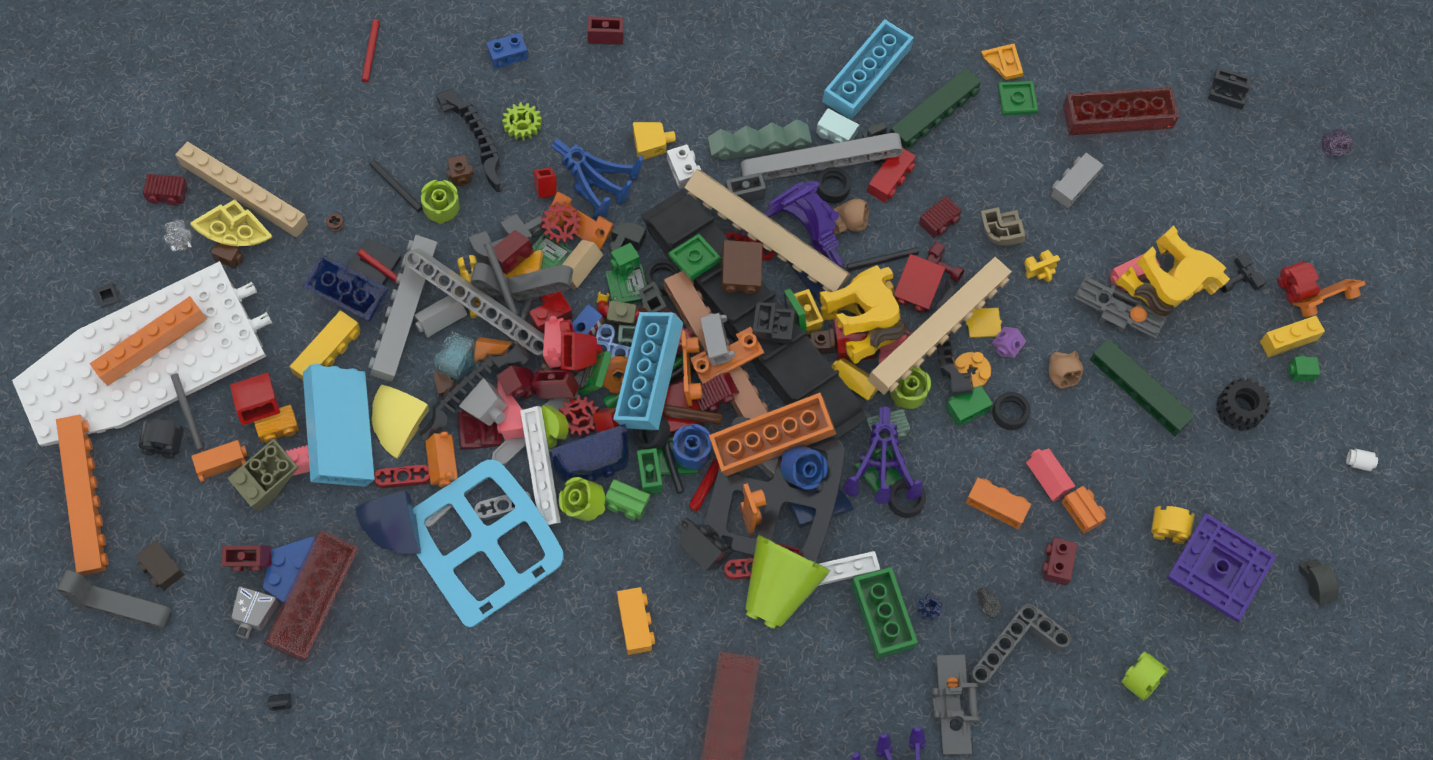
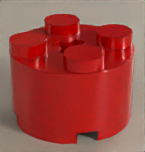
M1303 260L1282 268L1280 272V278L1277 279L1279 287L1284 288L1287 292L1286 298L1289 303L1303 301L1318 295L1320 292V285L1317 286L1316 280H1319L1317 272L1309 262L1304 263L1305 261Z

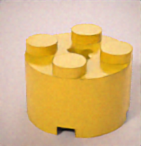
M1161 506L1155 507L1151 529L1153 538L1165 540V537L1173 539V543L1184 544L1185 540H1189L1192 536L1195 514L1189 515V510L1179 507L1167 506L1166 510H1161Z

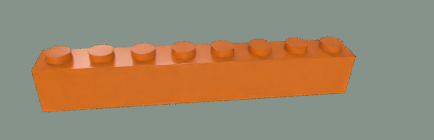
M80 414L56 419L76 573L87 576L106 572V565L109 564L103 548L106 545V539L104 534H101L103 519L98 512V507L101 504L100 498L96 495L95 488H98L96 476H93L95 462L90 455V450H93L91 439H88L87 433L90 431V425L88 420H85Z

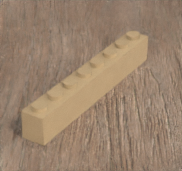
M188 141L175 154L182 167L297 238L307 227L308 222L304 213Z

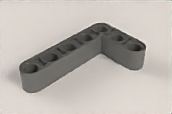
M485 263L474 264L471 284L497 301L504 303L505 298L493 268ZM558 265L510 278L505 275L504 277L513 301L518 302L570 289L573 269L566 265Z
M70 570L64 571L56 589L69 603L79 607L82 605V608L96 612L100 610L103 614L114 617L120 616L121 619L136 623L140 621L139 624L154 628L158 626L161 630L165 629L172 612L171 608L161 604L92 586L81 574Z
M1026 604L1021 607L975 666L969 676L970 683H978L979 688L986 685L1027 630L1056 652H1062L1068 647L1071 642V636L1064 628L1031 604ZM1023 612L1029 613L1031 619H1026L1023 616ZM1039 625L1046 626L1048 632H1043ZM1011 627L1018 628L1020 634H1014ZM1056 637L1062 638L1064 645L1057 643ZM999 642L1006 643L1008 649H1002ZM987 658H994L996 660V665L990 664ZM975 673H982L984 680L977 679Z

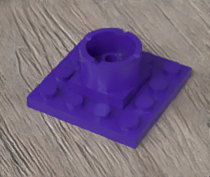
M1205 513L1171 569L1167 579L1238 623L1277 556Z

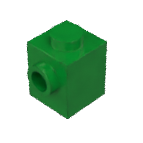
M629 243L611 252L610 265L621 276L625 273H631L634 269L640 267V257L632 244Z
M1305 355L1296 356L1287 368L1292 382H1314L1320 375L1318 358L1306 357Z

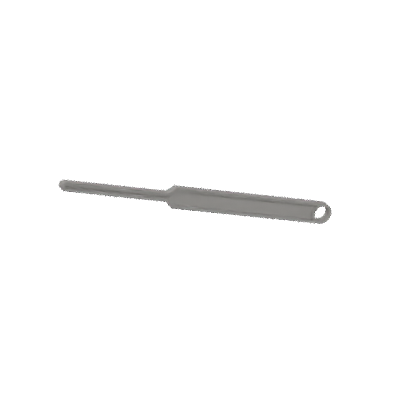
M584 371L579 372V373L575 376V379H576L577 383L579 384V386H580V383H581V380H582ZM578 390L575 397H572L573 400H577V396H581L578 394ZM554 398L550 399L545 405L553 406L559 411V408H564L563 402L565 401L569 404L570 399ZM525 437L504 441L493 452L492 460L499 461L503 466L508 464L526 447ZM448 504L425 521V526L431 528L453 506Z

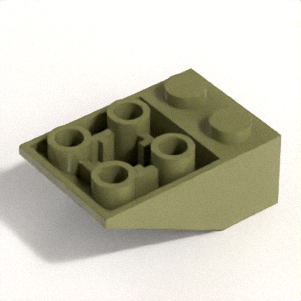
M272 439L229 476L228 480L252 508L261 511L277 497L298 469V466L278 442Z

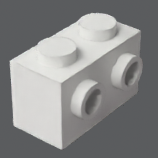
M688 145L667 151L668 164L678 188L682 189L686 186L695 170H701L699 165L696 166L695 154L693 150L690 151Z

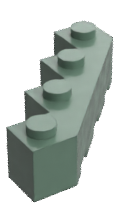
M797 119L785 127L771 122L760 130L745 126L732 134L720 129L708 137L711 156L721 160L804 149L812 143L808 124Z

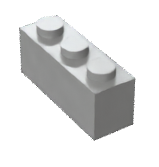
M1085 153L1082 158L1079 156L1074 161L1073 168H1068L1064 172L1062 180H1057L1053 184L1051 197L1066 208H1069L1100 174L1104 165L1088 153Z

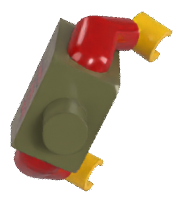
M598 292L597 312L605 318L606 324L636 326L639 312H648L644 304L641 310L635 304L609 301L608 303L609 293L603 295L601 292Z

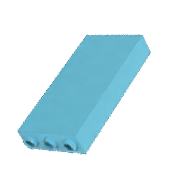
M312 364L303 372L310 482L365 487L375 480L365 372L354 368L341 369L338 366L326 367L321 364Z

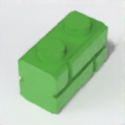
M615 479L605 496V505L608 510L623 512L631 520L636 518L641 520L650 501V494Z

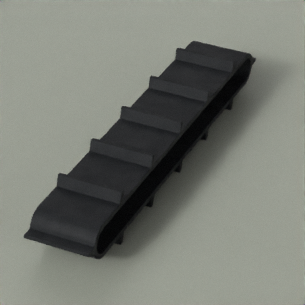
M683 189L641 214L650 235L668 256V260H671L668 255L670 251L697 234H700L722 260L723 242L728 239L714 223V217H709L692 195L686 194ZM721 261L693 279V286L696 291H700L703 302L710 308L713 314L719 313L720 315L727 316V321L723 322L724 328L727 330L729 338L732 337L737 342L739 341L736 336L737 333L749 327L753 330L757 302L776 303V308H784L775 298L776 293H771L762 281L759 293L756 292L755 294H746L742 291L728 293L725 290H721ZM795 321L791 344L778 343L756 336L765 354L751 360V362L758 369L759 375L766 379L785 405L821 393L836 431V435L832 437L837 439L867 420L860 402L839 377V371H835L809 340L807 331H802ZM752 340L748 341L749 345L753 343Z

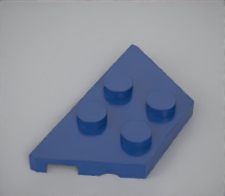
M309 537L272 549L271 567H267L263 590L297 613L301 612L316 542L315 537Z

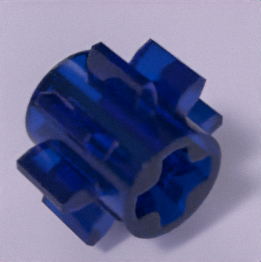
M927 594L925 601L923 599L919 600L918 603L921 606L918 607L917 612H922V619L930 617V620L933 621L934 615L940 616L941 611L938 609L942 607L943 603H938L937 596L932 598ZM927 604H929L930 607H934L933 610H930L929 607L926 608Z

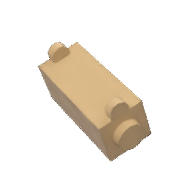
M581 240L562 264L573 269L570 287L573 290L579 287L603 256L594 242Z

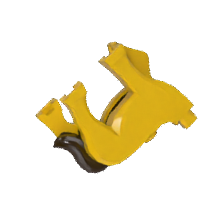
M1173 225L1156 241L1161 255L1170 253L1174 256L1173 268L1168 273L1160 268L1156 262V251L1152 246L1136 262L1142 268L1150 283L1141 282L1132 266L1115 283L1126 289L1131 296L1142 299L1156 314L1166 316L1181 302L1190 299L1194 292L1197 293L1205 289L1212 295L1224 286L1230 278L1223 272L1226 267L1217 259L1203 251L1189 247L1185 241H1182L1178 236L1177 229Z
M876 265L858 274L843 289L834 292H820V302L823 305L820 309L823 320L836 319L837 326L839 328L843 327L842 333L845 336L851 333L869 331L865 340L846 342L847 354L854 364L859 363L864 357L875 354L880 347L893 343L905 335L906 325L900 319L899 305L893 296L894 287L891 281H887L893 278V272L889 267L880 269ZM847 310L855 313L857 316L850 317L843 313L839 314V312Z

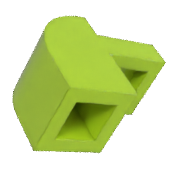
M543 405L542 414L548 450L550 452L556 446L557 439L566 440L569 427L566 417L553 406Z

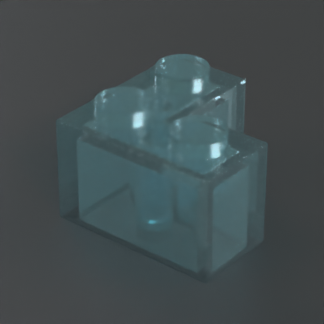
M453 331L450 337L445 339L444 348L441 353H437L434 363L437 372L458 380L462 371L467 372L474 362L475 344L473 339Z

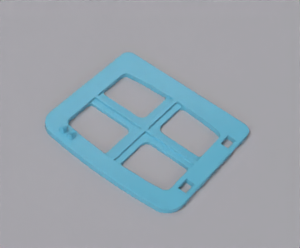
M486 460L451 482L450 485L445 486L413 508V513L416 514L421 549V553L416 555L462 623L468 628H472L484 621L488 616L497 612L546 576L555 572L563 563V550L547 522L523 488L499 461ZM488 478L493 479L515 505L514 510L490 526L483 524L464 496L466 492ZM448 504H451L470 530L472 536L467 542L448 555L443 556L425 526V521ZM527 522L538 539L545 557L522 574H519L499 547L498 539L520 523ZM478 552H484L505 581V585L482 601H477L454 574V569ZM542 566L545 572L535 578L532 573ZM490 602L493 608L482 614L480 608Z

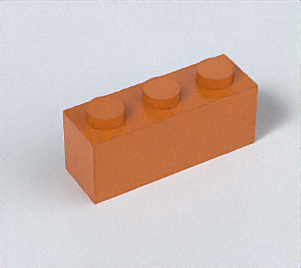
M977 478L965 502L1016 529L1020 528L1031 506V503L1025 498L1015 496L1007 489L999 488L992 485L989 480Z

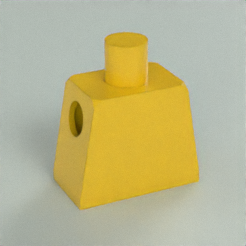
M660 122L633 123V135L638 158L643 156L644 160L666 153V143L676 142L675 132H664L663 125Z

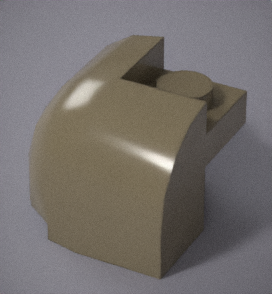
M997 207L981 211L984 231L990 242L997 246L1025 243V232L1017 210L1000 213V209Z

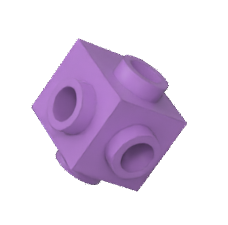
M1003 327L992 344L1000 356L1014 358L1026 343V340L1018 328Z

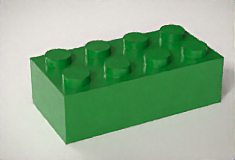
M892 567L853 577L851 587L876 660L915 649L918 641Z

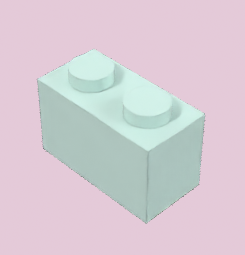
M827 109L817 124L816 133L821 138L828 139L834 143L851 141L858 133L859 124Z

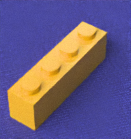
M340 310L290 365L292 373L303 381V372L310 365L333 366L336 357L339 354H343L347 350L348 344L352 340H356L360 335L361 329L358 322Z

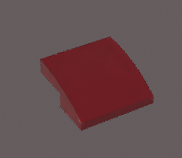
M458 411L460 450L496 447L502 444L501 433L498 432L495 421L488 426L466 411Z

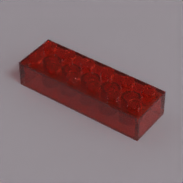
M1172 87L1067 94L1063 104L1069 136L1173 129L1179 118Z
M324 530L316 534L263 643L264 645L299 661L307 658L359 547Z
M719 651L701 760H744L760 658Z

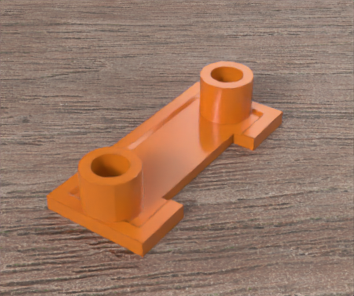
M557 192L552 206L556 207V202L561 206L563 202H566V207H569L572 199L561 192ZM562 210L564 215L572 216L569 212ZM578 210L576 217H581V220L577 221V223L581 224V228H576L578 235H575L583 240L594 242L601 250L606 239L612 236L613 223L601 216L595 221ZM554 212L549 219H553L556 215V212ZM559 214V222L557 223H559V225L563 227V222L566 221H563ZM569 225L566 230L570 231L573 225Z
M1345 279L1321 289L1316 296L1292 304L1293 306L1300 307L1303 317L1313 316L1318 313L1316 305L1323 303V299L1344 291L1346 299L1359 297L1361 295L1359 287L1366 284L1362 280Z
M751 327L737 333L736 336L739 341L729 345V351L735 352V357L731 358V362L713 366L706 351L690 358L703 384L720 373H728L765 354L756 335L752 334L753 330ZM752 340L753 343L749 345L748 341Z
M683 331L681 332L684 364V393L689 407L693 406V399L703 398L701 383L691 384L690 353L700 352L699 337L687 338L686 332Z
M747 483L743 484L742 491L745 498L744 502L740 503V510L749 536L754 535L755 526L761 524L762 515L758 507L766 505V499L762 489L751 492Z

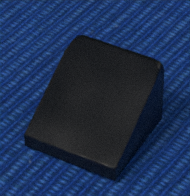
M114 283L94 289L101 307L120 301Z
M291 694L269 696L266 703L267 707L271 711L290 709Z

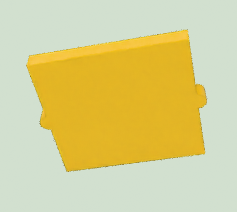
M999 308L975 309L973 311L974 315L966 322L969 338L997 337V334L1001 331L1002 324Z

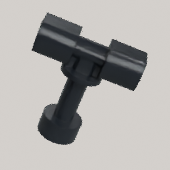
M1243 253L1234 260L1239 268L1238 274L1230 278L1220 290L1223 293H1227L1233 289L1234 284L1243 280V282H1249L1256 291L1267 282L1260 272L1256 273L1251 267L1253 262L1246 253Z

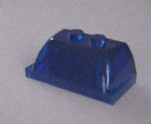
M323 254L319 257L303 285L305 289L368 322L371 321L389 291L387 287Z
M623 424L550 449L551 461L555 472L565 483L574 477L595 482L597 478L603 476L604 478H609L615 472L627 468L629 448L626 425Z

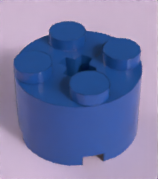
M698 424L683 426L676 431L673 437V456L679 465L697 470L709 461L712 443L709 437L710 433L706 428Z
M803 445L795 446L783 452L781 472L784 480L803 489H813L820 484L819 482L822 478H825L827 474V461L824 456L814 449Z

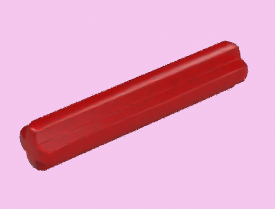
M717 459L713 460L689 503V508L695 512L701 507L717 478L720 468Z

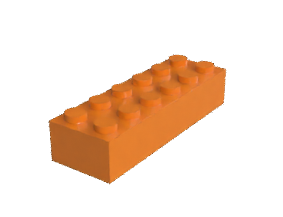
M821 393L713 433L709 437L721 472L725 476H729L781 456L784 451L792 447L807 446L834 436L836 431Z

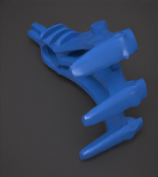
M558 138L551 145V148L564 157L561 164L565 165L567 170H572L571 174L577 183L573 186L575 193H581L596 209L593 214L594 220H597L599 216L603 218L608 216L611 199L607 197L600 202L590 188L593 185L617 195L618 205L623 204L628 199L632 182L639 177L643 156H640L634 165H622L599 159L588 151L585 152L582 147L579 148L577 144L571 149ZM601 172L630 174L629 177L632 181L628 180L623 188L602 177Z

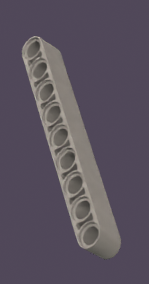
M889 133L742 161L740 165L742 176L761 172L765 181L820 171L830 167H842L897 157L903 153L900 135L898 133Z
M414 249L405 254L404 262L413 271L536 355L543 354V349L537 346V341H542L544 344V334L423 250ZM413 254H416L418 257L417 263L412 259ZM428 265L433 267V274L428 271ZM444 275L449 278V284L444 282ZM460 286L465 289V295L459 292ZM475 297L480 299V306L475 304ZM491 308H494L496 310V317L491 315ZM506 319L512 321V328L506 325ZM522 330L527 331L528 338H524L522 336Z

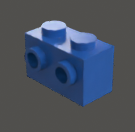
M521 33L511 34L507 37L487 42L488 54L494 69L528 59L527 48Z

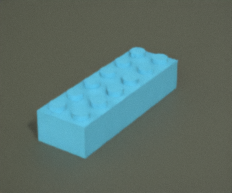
M884 19L824 90L822 102L852 121L911 50L914 37Z
M639 312L613 419L625 429H659L683 327V322L675 313Z

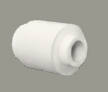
M1350 449L1347 454L1346 464L1351 465L1352 468L1371 471L1377 467L1378 457H1376L1374 452Z

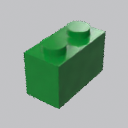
M981 385L976 388L973 387V394L952 396L948 400L946 410L957 427L991 410L993 403Z
M657 448L637 451L642 491L650 495L662 493V479Z

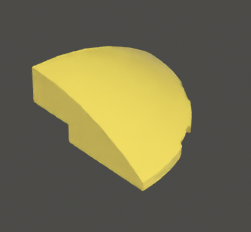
M235 199L224 206H217L190 222V225L203 236L229 246H252L272 238V235L249 209L245 211Z
M381 384L372 404V426L382 447L390 455L398 459L419 430V425L429 412L428 404L407 393Z

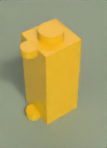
M845 358L839 361L836 360L833 363L832 368L835 371H839V377L848 388L867 400L874 397L878 389L867 380L870 374Z

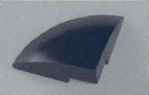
M822 478L819 482L820 484L813 489H803L789 482L788 485L792 488L801 489L814 493H820L822 491L824 478ZM840 489L832 518L854 510L851 502ZM787 502L791 512L794 514L799 529L813 523L816 509Z
M406 491L393 493L356 507L357 517L362 529L377 545L398 554L410 555L421 553L416 514L413 513L410 493Z

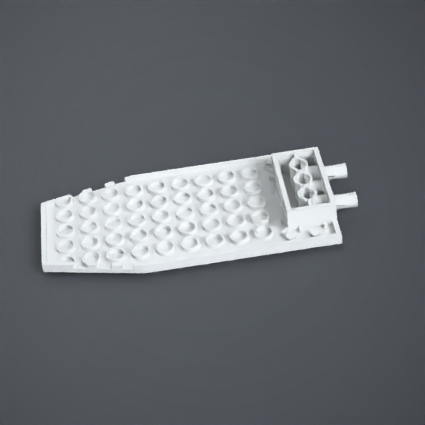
M219 261L78 329L12 380L39 445L44 447L59 443L56 419L80 414L89 422L90 431L87 432L88 434L102 433L108 429H118L127 426L177 401L178 397L170 376L172 374L178 373L187 396L266 357L256 332L258 329L271 324L272 321L267 312L252 320L249 319L242 304V299L257 293L254 284L250 282L238 289L234 288ZM189 296L207 318V320L109 386L98 377L89 364Z

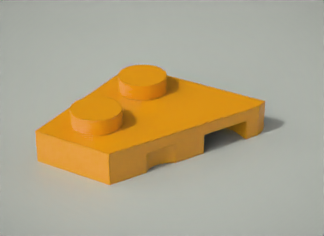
M1015 44L981 51L982 57L1005 80L1023 77V70Z

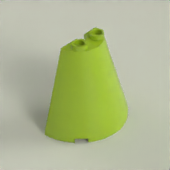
M758 535L745 606L747 610L746 615L756 620L758 617L764 619V624L775 629L776 625L782 627L828 576L831 570Z

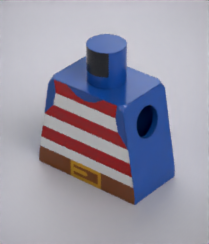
M588 304L574 320L573 327L576 333L596 336L598 328L606 323L603 316Z

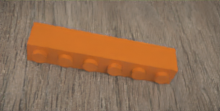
M189 296L89 364L98 377L109 386L207 320V318Z

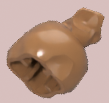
M855 198L833 209L839 213V218L834 220L836 223L834 234H841V232H845L847 229L860 232L867 228L869 208L867 202L863 199Z
M1076 351L1070 354L1052 353L1049 360V376L1052 383L1061 389L1078 384L1084 371L1078 353Z

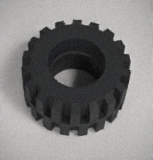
M1239 378L1238 381L1236 379L1225 387L1216 402L1218 406L1216 409L1217 413L1221 412L1219 418L1226 420L1224 424H1231L1232 429L1239 427V431H1243L1245 428L1246 430L1255 428L1270 410L1271 400H1268L1269 394L1264 392L1265 388L1263 386L1260 387L1257 381L1253 383L1252 379H1247L1246 381L1244 378ZM1235 398L1246 400L1250 404L1252 411L1241 409L1237 405Z

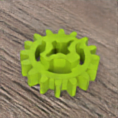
M520 102L518 107L513 104V109L507 108V113L503 114L504 131L508 132L509 137L515 135V140L519 137L525 140L526 136L531 139L532 133L537 135V129H541L542 118L540 117V111H536L535 106L529 108V103L523 106L522 102Z

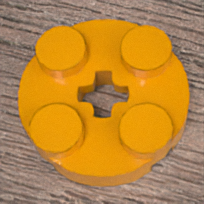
M967 352L955 360L956 369L960 373H968L969 367L976 369L975 374H972L973 387L976 388L980 385L983 387L989 380L991 366L982 353Z

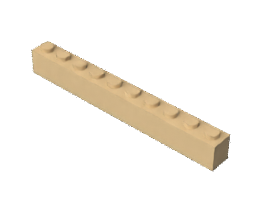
M696 169L684 187L689 191L687 194L692 195L696 200L697 198L703 200L702 204L710 210L714 208L718 211V216L724 220L728 218L733 221L732 225L740 231L743 228L748 232V237L754 241L758 239L763 242L762 246L769 251L773 249L778 253L777 257L785 262L789 260L793 263L792 267L794 269L809 274L807 278L814 283L819 281L824 285L822 287L828 292L840 290L851 275L703 171Z
M994 257L871 372L867 380L883 395L888 391L892 393L899 386L898 382L901 379L906 380L911 375V370L914 367L918 368L925 361L923 358L926 355L930 357L937 350L936 346L939 343L943 345L948 340V335L951 332L955 333L962 326L960 323L963 320L967 322L974 315L973 311L975 309L980 310L985 305V300L987 298L991 299L998 292L996 289L999 286L1003 288L1010 279L1008 277L1012 271Z

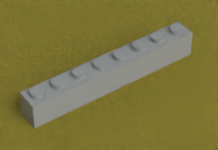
M415 235L413 241L409 240L406 250L421 249L433 257L437 242ZM413 254L412 259L417 263L418 257L416 254ZM404 258L401 267L404 268L403 273H399L396 283L399 284L397 290L393 289L390 298L393 301L392 307L388 306L385 317H388L387 322L382 323L379 334H382L381 341H376L374 351H377L375 358L371 357L368 368H371V376L390 382L394 379L425 282L424 277L405 264Z

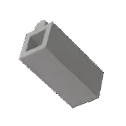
M449 295L415 314L414 316L417 320L415 326L420 333L423 332L426 338H429L443 328L466 317L467 313L463 304Z
M717 313L708 314L706 317L700 318L708 356L712 365L717 366L731 362V358L735 357V352L729 351L723 322L727 321V316Z

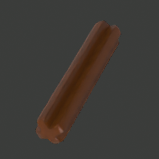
M666 405L664 411L665 416L716 425H720L722 421V414L673 405Z

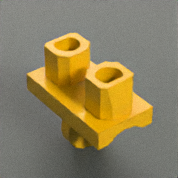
M1049 250L1039 255L1041 262L1037 263L1034 256L1026 258L1024 265L1027 270L1025 273L1027 279L1037 275L1039 280L1044 279L1046 282L1052 280V275L1056 273L1054 268L1057 267V262L1060 261L1059 256H1053Z

